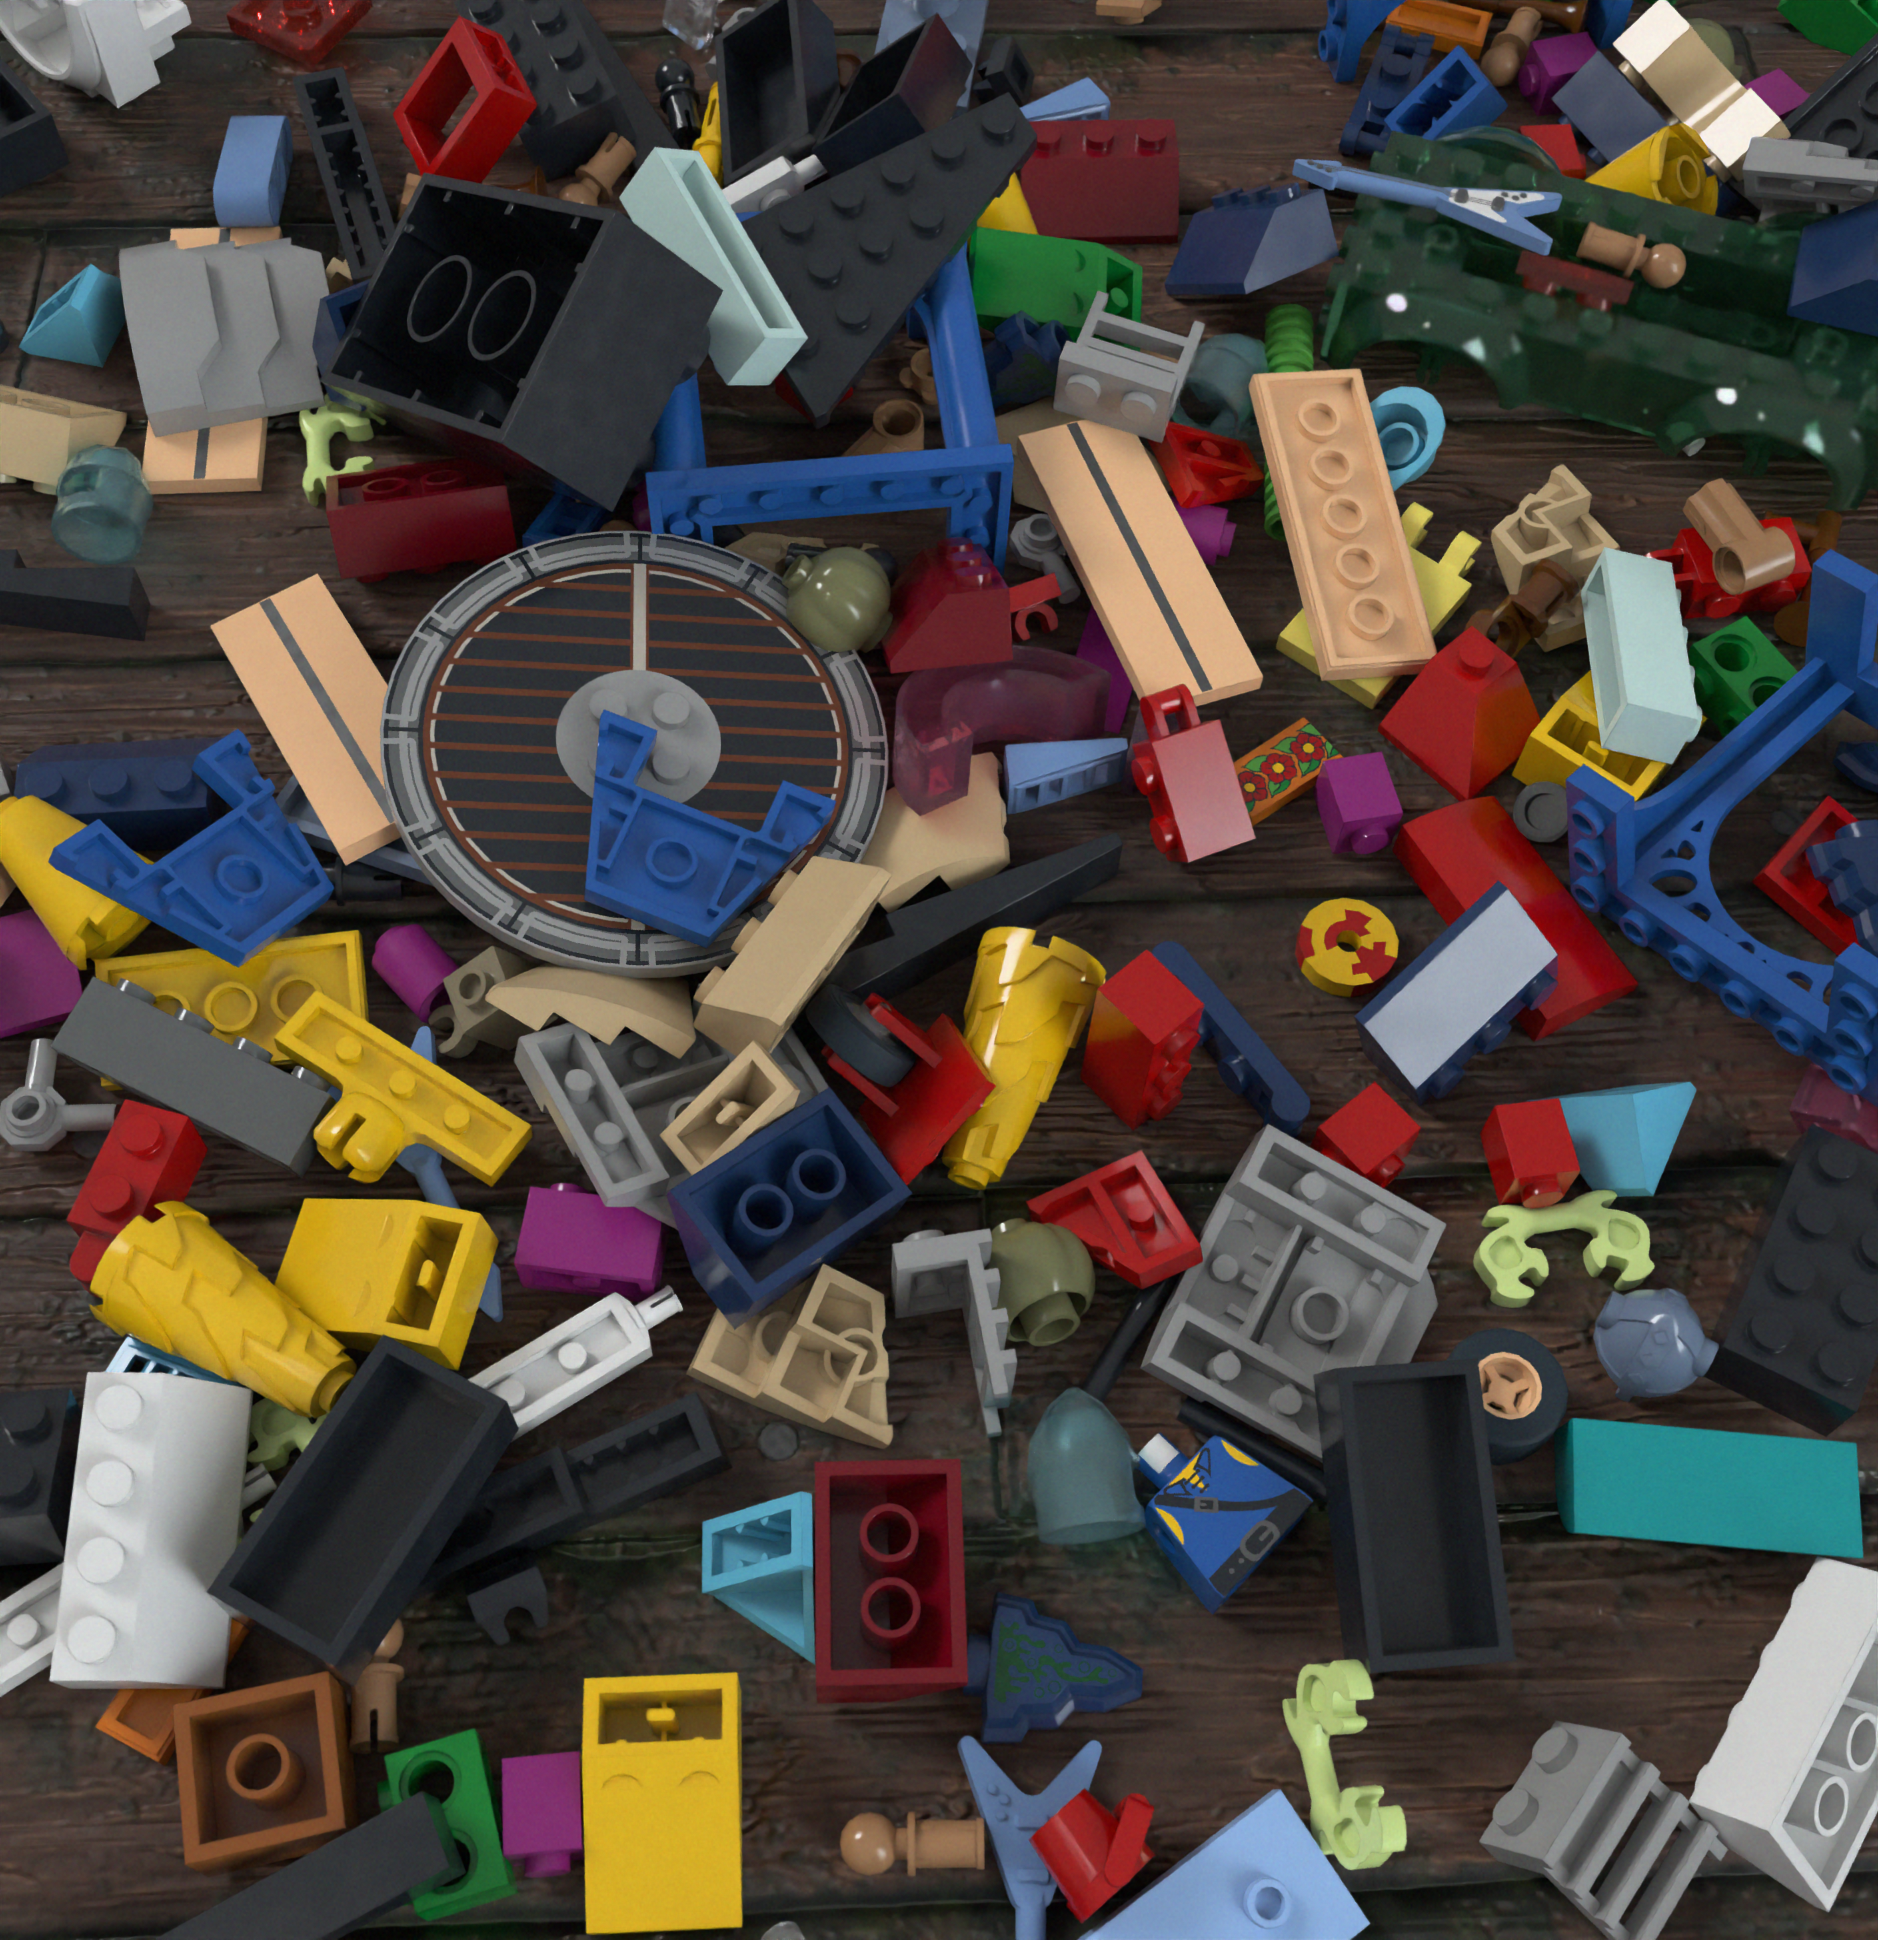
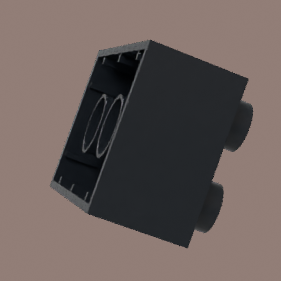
M424 173L320 382L431 448L613 512L621 494L635 488L644 479L645 473L651 468L656 453V441L652 432L675 386L691 378L706 358L711 339L710 330L706 324L723 290L617 210Z

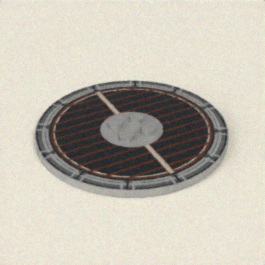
M600 531L546 540L506 555L463 580L425 616L404 646L389 681L380 725L381 768L387 801L396 827L409 853L427 879L451 905L474 924L502 942L533 957L563 967L586 969L629 978H663L707 972L715 966L721 968L732 964L738 956L736 952L731 950L734 941L752 917H755L762 923L775 907L767 900L780 879L789 869L799 875L813 856L861 863L871 843L881 814L888 780V744L885 721L878 695L869 674L855 649L843 652L827 651L816 647L807 640L787 617L786 602L788 588L782 584L783 578L764 566L735 552L699 540L672 534H652V532ZM604 709L658 730L656 744L636 784L638 787L752 832L761 830L783 780L836 801L830 821L708 948L696 945L584 900L600 716Z

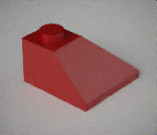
M1471 626L1430 659L1379 724L1377 731L1458 801L1462 802L1476 798L1518 762L1529 735L1538 726L1541 719L1517 662L1476 628Z

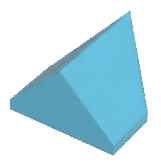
M92 264L88 265L38 308L19 348L32 355L103 367L126 321L120 278L105 273Z
M1691 1082L1644 1084L1527 1101L1559 1098L1581 1171L1579 1173L1593 1191L1612 1190L1617 1193V1197L1653 1196L1697 1089Z
M800 1491L702 1522V1594L714 1596L815 1665L812 1494Z

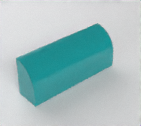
M1572 1418L1554 1432L1556 1499L1561 1521L1569 1533L1863 1559L1856 1443Z

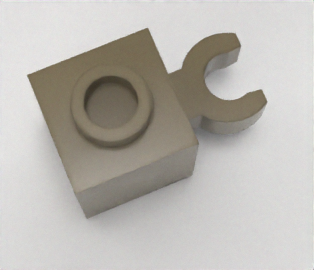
M492 945L444 978L443 982L452 1005L440 1006L431 1013L428 1021L431 1026L445 1031L454 1026V1032L447 1041L438 1046L439 1052L456 1059L462 1058L473 1051L478 1040L510 1051L517 1046L519 1037L537 1032L485 1001V996L493 985L536 968L539 965ZM553 1012L541 1029L558 1019V1014Z

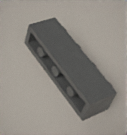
M95 977L91 979L52 1042L51 1048L69 1062L167 1111L189 1116L193 1124L303 1178L318 1152L317 1142L314 1139V1129L337 1103L327 1093L332 1085L330 1082L297 1065L291 1074L270 1065L269 1062L273 1055L245 1038L237 1036L233 1044L230 1045L210 1035L215 1026L184 1008L179 1007L174 1016L152 1006L157 997L126 979L120 978L115 987Z

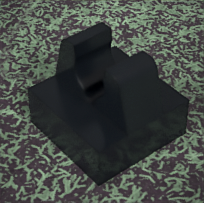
M1013 36L996 40L990 59L981 63L977 68L983 81L973 84L972 90L982 105L1009 92L1018 107L1021 108L1028 104L1035 74Z
M532 1548L463 1577L466 1597L476 1622L481 1623L498 1645L510 1642L504 1619L509 1612L508 1610L518 1605L531 1612L533 1621L538 1629L548 1624L547 1590Z

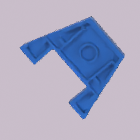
M604 709L600 716L584 900L696 945L708 948L830 821L836 801L783 780L761 830L752 832L638 787L636 784L656 744L658 730Z
M236 729L199 753L191 768L234 810L151 865L145 863L100 819H97L54 847L48 861L56 870L238 968L326 903L334 890L332 883L296 822L289 824L272 796L276 789L270 778L264 780L248 755L251 745L239 729Z

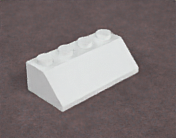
M87 1372L49 1681L70 1689H225L232 1617L207 1593V1590L239 1545L253 1391L251 1389L167 1373Z
M1817 1556L1805 1581L1800 1583L1795 1589L1791 1600V1607L1774 1640L1769 1642L1764 1648L1760 1658V1666L1742 1701L1738 1702L1732 1709L1727 1729L1710 1762L1700 1770L1695 1782V1790L1689 1802L1703 1821L1710 1822L1719 1831L1717 1838L1722 1844L1813 1906L1827 1912L1830 1911L1878 1812V1572Z

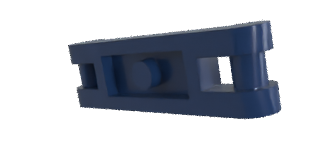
M1391 23L1386 24L1372 65L1350 119L1343 130L1338 153L1353 156L1355 152L1373 156L1372 162L1388 166L1398 138L1384 119L1420 84L1434 46L1435 35L1421 32L1418 37L1401 32L1402 26Z
M1173 941L1159 943L1153 948L1151 954L1205 1004L1197 1030L1200 1034V1039L1196 1046L1203 1045L1217 1062L1219 1074L1226 1086L1237 1095L1243 1094L1263 1118L1261 1129L1269 1124L1298 1140L1303 1123L1311 1107L1310 1099L1306 1092L1190 953L1181 944Z

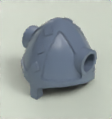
M1671 1288L1636 1290L1624 1296L1612 1291L1596 1319L1593 1336L1598 1358L1609 1377L1618 1386L1615 1397L1625 1402H1629L1633 1396L1651 1398L1673 1395L1689 1387L1698 1376L1703 1377L1719 1347V1343L1705 1337L1700 1319L1689 1305L1686 1296Z

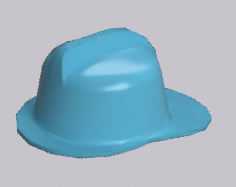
M1401 386L1384 392L1370 403L1393 492L1401 485L1416 480L1428 470L1435 459L1437 448L1443 439L1446 425L1443 409L1432 394L1419 387Z

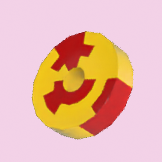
M1339 898L1325 901L1310 910L1300 926L1295 955L1300 970L1314 986L1332 995L1355 997L1369 994L1384 984L1397 960L1399 940L1393 924L1381 910L1361 900ZM1338 943H1349L1356 951L1345 952L1338 946Z

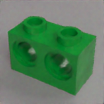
M1747 616L1692 644L1688 651L1689 664L1695 670L1693 687L1696 704L1719 727L1723 738L1798 673Z
M475 1728L384 1756L388 1779L377 1783L381 1813L417 1794L421 1783L431 1773L441 1770L453 1773V1791L441 1806L456 1846L468 1848L471 1857L469 1870L460 1882L447 1887L439 1886L402 1906L413 1904L415 1913L425 1921L430 1922L517 1894L518 1890L512 1864L503 1856V1820L486 1742Z

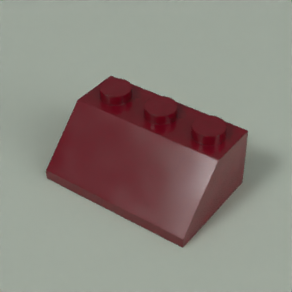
M1174 119L1028 121L1038 135L1037 148L1023 168L1015 173L1039 235L1100 244L1178 242L1179 151Z
M460 457L326 476V513L341 579L355 577L357 582L370 583L387 578L390 572L413 569L414 572L420 574L435 573L446 569L448 563L471 560L472 563L478 565H487L506 556V554L517 551L507 490L502 472Z
M953 537L938 541L937 548L922 549L891 588V602L888 611L893 614V619L886 634L878 643L890 673L1013 660L1009 587L980 543L973 544L970 538Z
M961 1459L815 1462L817 1704L894 1702L968 1685Z

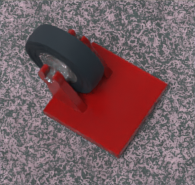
M833 984L823 988L806 1009V1016L810 1024L827 1044L821 1050V1053L829 1058L826 1061L827 1064L868 1097L858 1110L886 1160L907 1186L925 1166L936 1159L943 1145L969 1117L979 1111L986 1097L996 1087L953 1020L944 1013L925 1032L900 1014L881 996L871 993L863 1001L853 993Z

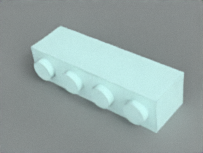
M654 147L619 198L634 224L723 290L706 325L710 330L711 337L708 353L713 360L716 371L723 378L726 385H770L808 337L699 151Z
M1604 547L1581 590L1601 748L1672 764L1685 742H1692L1695 739L1702 721V709L1696 704L1693 687L1695 670L1689 664L1686 648L1688 630L1682 625L1679 608L1681 592L1679 589H1676L1672 563Z

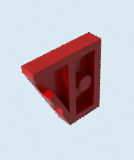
M1171 421L1168 422L1162 443L1147 439L1180 507L1189 509L1252 496L1265 479L1248 445L1244 441Z
M1828 795L1815 806L1752 882L1839 956L1853 942L1860 947L1861 945L1858 943L1852 918L1835 908L1828 886L1815 880L1806 849L1812 845L1836 840L1834 834L1838 829L1859 820Z
M1142 1150L1026 1201L1032 1222L1040 1224L1051 1223L1069 1229L1079 1237L1092 1260L1140 1289L1147 1288L1203 1262L1201 1245Z

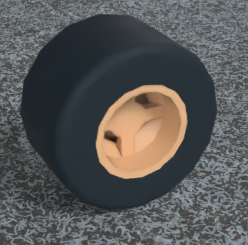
M1502 1327L1477 1331L1459 1342L1446 1361L1478 1358L1491 1465L1499 1466L1521 1462L1538 1451L1547 1442L1566 1414L1568 1386L1562 1366L1545 1345L1524 1332ZM1489 1404H1493L1496 1407L1502 1408L1503 1410L1494 1409Z

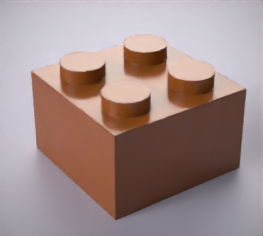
M329 1671L173 1705L186 1866L206 1877H212L299 1857L315 1851L361 1825L353 1752L349 1750L351 1732L346 1689Z

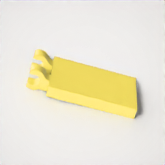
M1413 502L1402 515L1401 521L1431 632L1434 637L1467 599L1472 584L1463 578L1473 567L1475 560L1471 557L1480 548L1482 542L1461 531L1450 544L1439 563L1433 561L1415 549L1426 537L1428 531L1423 528L1431 520L1434 513ZM1302 608L1279 634L1276 649L1320 676L1304 608ZM1401 675L1332 680L1328 682L1365 706L1373 709Z

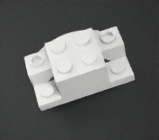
M0 0V30L15 50L33 68L51 79L83 90L91 98L102 94L117 108L160 83L154 61L175 48L171 35L192 23L187 6L180 0Z

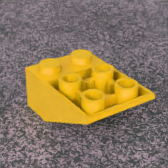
M1590 670L1559 698L1529 735L1512 776L1528 786L1535 782L1549 781L1566 788V779L1585 764L1632 795L1634 802L1647 798L1690 742H1685L1672 764L1601 748ZM1702 715V721H1701L1700 729L1702 728V726L1705 724L1706 720L1708 719V718H1706V717L1703 716V715Z
M305 1198L274 1285L297 1303L303 1314L345 1347L371 1352L384 1334L441 1366L458 1371L499 1240L481 1213L417 1200Z
M738 1673L584 1678L582 1775L587 1935L742 1928L741 1687Z

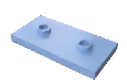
M1273 1789L1077 1940H1350L1370 1923L1281 1789Z

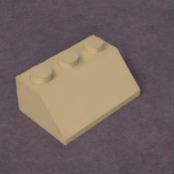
M0 385V482L16 483L17 478L34 481L33 490L52 495H69L71 487L94 484L126 425L127 413Z
M813 856L799 875L789 869L780 879L767 900L775 907L762 923L755 917H752L734 941L731 950L736 952L738 956L726 972L715 966L698 988L693 999L701 1003L693 1027L736 1057L753 1040L759 1042L770 1055L863 929L892 875L881 867Z

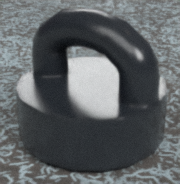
M1549 781L1535 782L1525 787L1517 796L1513 807V818L1518 830L1528 839L1541 843L1556 842L1567 837L1566 788Z

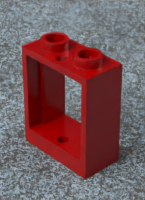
M459 16L392 115L401 131L403 142L410 150L419 169L420 176H423L424 173L481 184L538 104L503 36ZM474 84L479 95L446 141L442 129Z

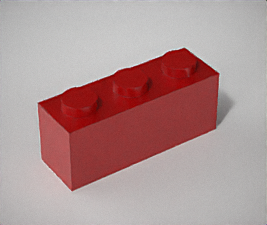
M1147 949L1097 989L1080 1079L1133 1131L1150 1117L1156 1122L1160 1121L1183 1098V1093L1180 1089L1183 1079L1192 1067L1188 1061L1192 1049L1200 1039V1034L1197 1030L1205 1005Z

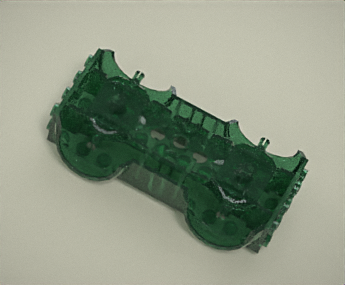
M1479 125L1448 132L1432 141L1420 136L1408 135L1392 130L1385 152L1374 151L1368 169L1370 172L1442 188L1554 192L1561 194L1562 200L1558 211L1524 217L1553 239L1549 254L1540 255L1441 214L1436 210L1359 193L1352 215V220L1358 224V227L1350 224L1346 227L1338 256L1345 260L1344 265L1333 263L1324 296L1334 298L1333 303L1324 302L1315 330V335L1324 337L1319 360L1324 361L1333 370L1350 369L1352 362L1360 351L1378 342L1394 340L1399 349L1420 355L1419 359H1421V362L1416 371V379L1422 384L1424 383L1428 368H1431V373L1427 385H1434L1439 381L1442 366H1446L1447 362L1467 368L1478 364L1496 383L1500 398L1498 408L1511 410L1526 401L1652 436L1663 453L1676 457L1681 449L1695 440L1718 434L1719 438L1743 444L1742 449L1747 450L1742 469L1749 475L1756 462L1753 476H1761L1767 472L1771 453L1792 457L1807 451L1821 461L1828 469L1833 482V488L1824 509L1835 512L1848 509L1857 510L1869 489L1878 491V337L1787 315L1800 234L1805 226L1834 216L1833 214L1799 210L1775 214L1753 225L1694 211L1687 207H1679L1638 196L1634 193L1585 182L1578 178L1563 176L1551 155L1534 140L1504 127ZM1592 221L1596 225L1637 238L1640 233L1644 234L1646 238L1643 247L1648 249L1661 243L1673 244L1683 252L1687 265L1684 275L1676 284L1668 288H1654L1646 283L1641 276L1640 270L1634 269L1627 279L1622 277V270L1576 256L1589 222Z

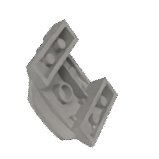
M1753 136L1750 139L1742 171L1746 196L1762 197L1763 201L1752 245L1753 252L1758 260L1757 269L1794 273L1799 237L1805 226L1878 199V160L1850 158L1846 147L1818 141Z
M291 237L236 246L235 241L179 249L177 241L172 240L120 249L119 270L127 327L146 414L155 437L326 406L320 382L319 366L312 348L319 301L321 298L330 295L324 262L320 252L293 246Z
M702 983L698 984L696 992ZM693 999L691 1006L693 1022L701 1006V1003ZM571 1022L519 1037L514 1058L517 1068L541 1112L551 1114L573 1157H579L605 1207L634 1206L678 1230L666 1195L670 1189L692 1175L659 1135L706 1089L736 1056L695 1027L696 1040L681 1059L634 1031L617 1036L610 1046L603 1041L594 1043L588 1032ZM791 1026L770 1056L800 1090L794 1107L796 1109L827 1089L828 1085Z
M1267 1124L1254 1136L1197 1239L1201 1245L1203 1262L1180 1273L1153 1333L1140 1369L1199 1402L1205 1400L1261 1432L1267 1435L1272 1434L1323 1463L1313 1375L1343 1367L1410 1363L1438 1307L1434 1286L1427 1266L1446 1223Z

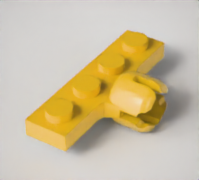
M317 989L274 1037L278 1051L342 1091L340 1100L314 1129V1139L317 1142V1150L334 1168L342 1170L350 1163L354 1169L348 1177L361 1183L378 1181L406 1147L419 1143L427 1145L493 1187L533 1137L530 1124Z

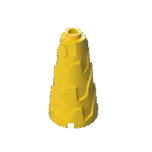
M997 927L985 932L980 942L977 953L978 959L964 1008L965 1029L963 1037L996 1087L986 1097L979 1111L969 1117L945 1143L942 1163L950 1168L948 1178L964 1187L985 1190L988 1182H998L1001 1180L1008 1161L1023 1141L1040 1102H1047L1069 1047H1076L1094 1006L1097 989L1105 983L1107 972L1097 959L1078 946L1056 936L1052 937L1049 948L1032 945L1036 930L1018 927Z
M163 1202L153 1206L165 1214L164 1217L152 1223L138 1215L117 1235L99 1262L89 1289L103 1299V1305L92 1306L89 1304L96 1319L122 1337L128 1334L169 1355L181 1357L227 1380L239 1382L297 1415L317 1418L330 1413L356 1375L357 1365L343 1352L347 1347L303 1314L297 1303L268 1281V1278L257 1270L258 1267L225 1241L223 1236L209 1225L210 1222L206 1216L183 1202Z

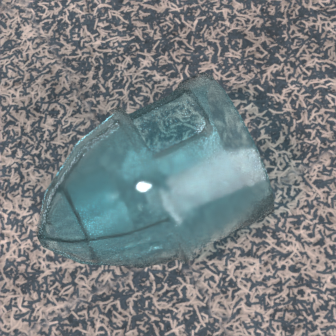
M1234 333L1216 335L1198 346L1193 364H1191L1187 373L1183 390L1189 384L1196 397L1202 403L1221 412L1210 426L1203 427L1197 425L1187 416L1180 405V395L1183 391L1181 390L1174 413L1171 416L1174 422L1234 439L1248 420L1255 415L1248 387L1253 374L1269 373L1265 344L1262 340Z
M96 444L76 453L58 478L56 488L58 502L55 506L51 523V531L55 541L66 552L83 561L99 565H116L131 560L141 550L146 522L151 516L154 503L146 474L141 469V463L129 449Z
M1069 1387L1046 1408L1030 1440L1027 1480L1032 1484L1039 1541L1046 1544L1068 1545L1100 1542L1134 1534L1143 1530L1146 1526L1144 1508L1136 1499L1132 1471L1140 1466V1457L1135 1454L1127 1432L1104 1404L1077 1387Z

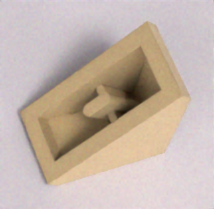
M753 1040L659 1136L689 1173L694 1175L793 1111L800 1090L763 1046Z

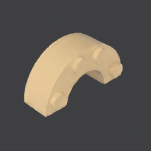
M1658 0L1613 43L1614 47L1625 59L1618 69L1637 90L1644 84L1651 89L1672 114L1666 121L1671 126L1677 123H1685L1697 131L1706 144L1711 156L1703 161L1723 184L1730 178L1736 183L1743 180L1742 169L1751 137L1788 139L1791 136L1782 120L1751 88L1747 90L1727 70L1691 25L1667 0Z

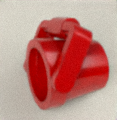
M1084 1788L1029 1839L1032 1847L1068 1900L1067 1907L1081 1924L1121 1887L1126 1885L1155 1855L1144 1842L1153 1815L1154 1805L1149 1804L1146 1797L1141 1794H1128L1117 1804L1111 1814Z

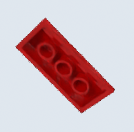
M1495 796L1479 797L1455 803L1425 814L1401 826L1392 851L1448 927L1499 880L1510 890L1557 952L1558 976L1555 979L1558 981L1556 989L1536 1009L1530 1010L1525 1006L1515 1016L1533 1042L1636 990L1639 983L1528 839L1518 830L1515 822Z

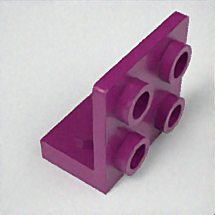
M33 909L0 917V1038L67 1020L85 991L81 971L68 961Z

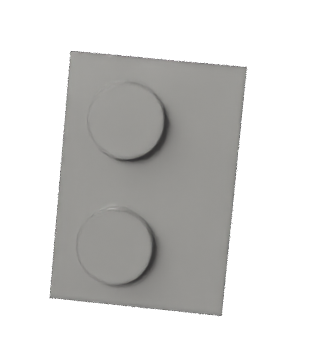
M1098 291L1077 342L1066 341L1060 355L1053 409L1162 443L1166 427L1174 413L1178 396L1186 382L1187 373L1195 359L1205 324L1194 321L1188 338L1103 312L1108 301V294ZM1097 334L1179 360V362L1176 364L1093 338V335Z
M990 1228L945 1235L939 1230H925L907 1236L903 1242L892 1244L891 1298L895 1319L962 1308L987 1438L1001 1436L1002 1431L997 1409L1009 1407L1017 1358L1015 1349L1004 1350L1009 1324L1007 1309L992 1310V1308L997 1307L1001 1280L998 1268L984 1270V1267L990 1263L993 1241Z
M1556 1720L1551 1729L1545 1732L1535 1743L1532 1758L1512 1790L1498 1801L1493 1811V1820L1480 1838L1479 1843L1499 1862L1544 1874L1609 1940H1656L1705 1855L1712 1860L1721 1862L1728 1849L1717 1838L1719 1831L1710 1822L1699 1820L1687 1808L1690 1802L1680 1792L1670 1791L1658 1778L1661 1772L1652 1763L1641 1761L1629 1749L1631 1742L1622 1733ZM1648 1795L1653 1800L1594 1897L1589 1892L1590 1888ZM1677 1825L1682 1831L1625 1926H1623L1619 1922L1620 1918Z

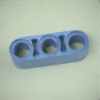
M231 116L213 186L214 209L220 227L278 226L293 159V139L287 116Z

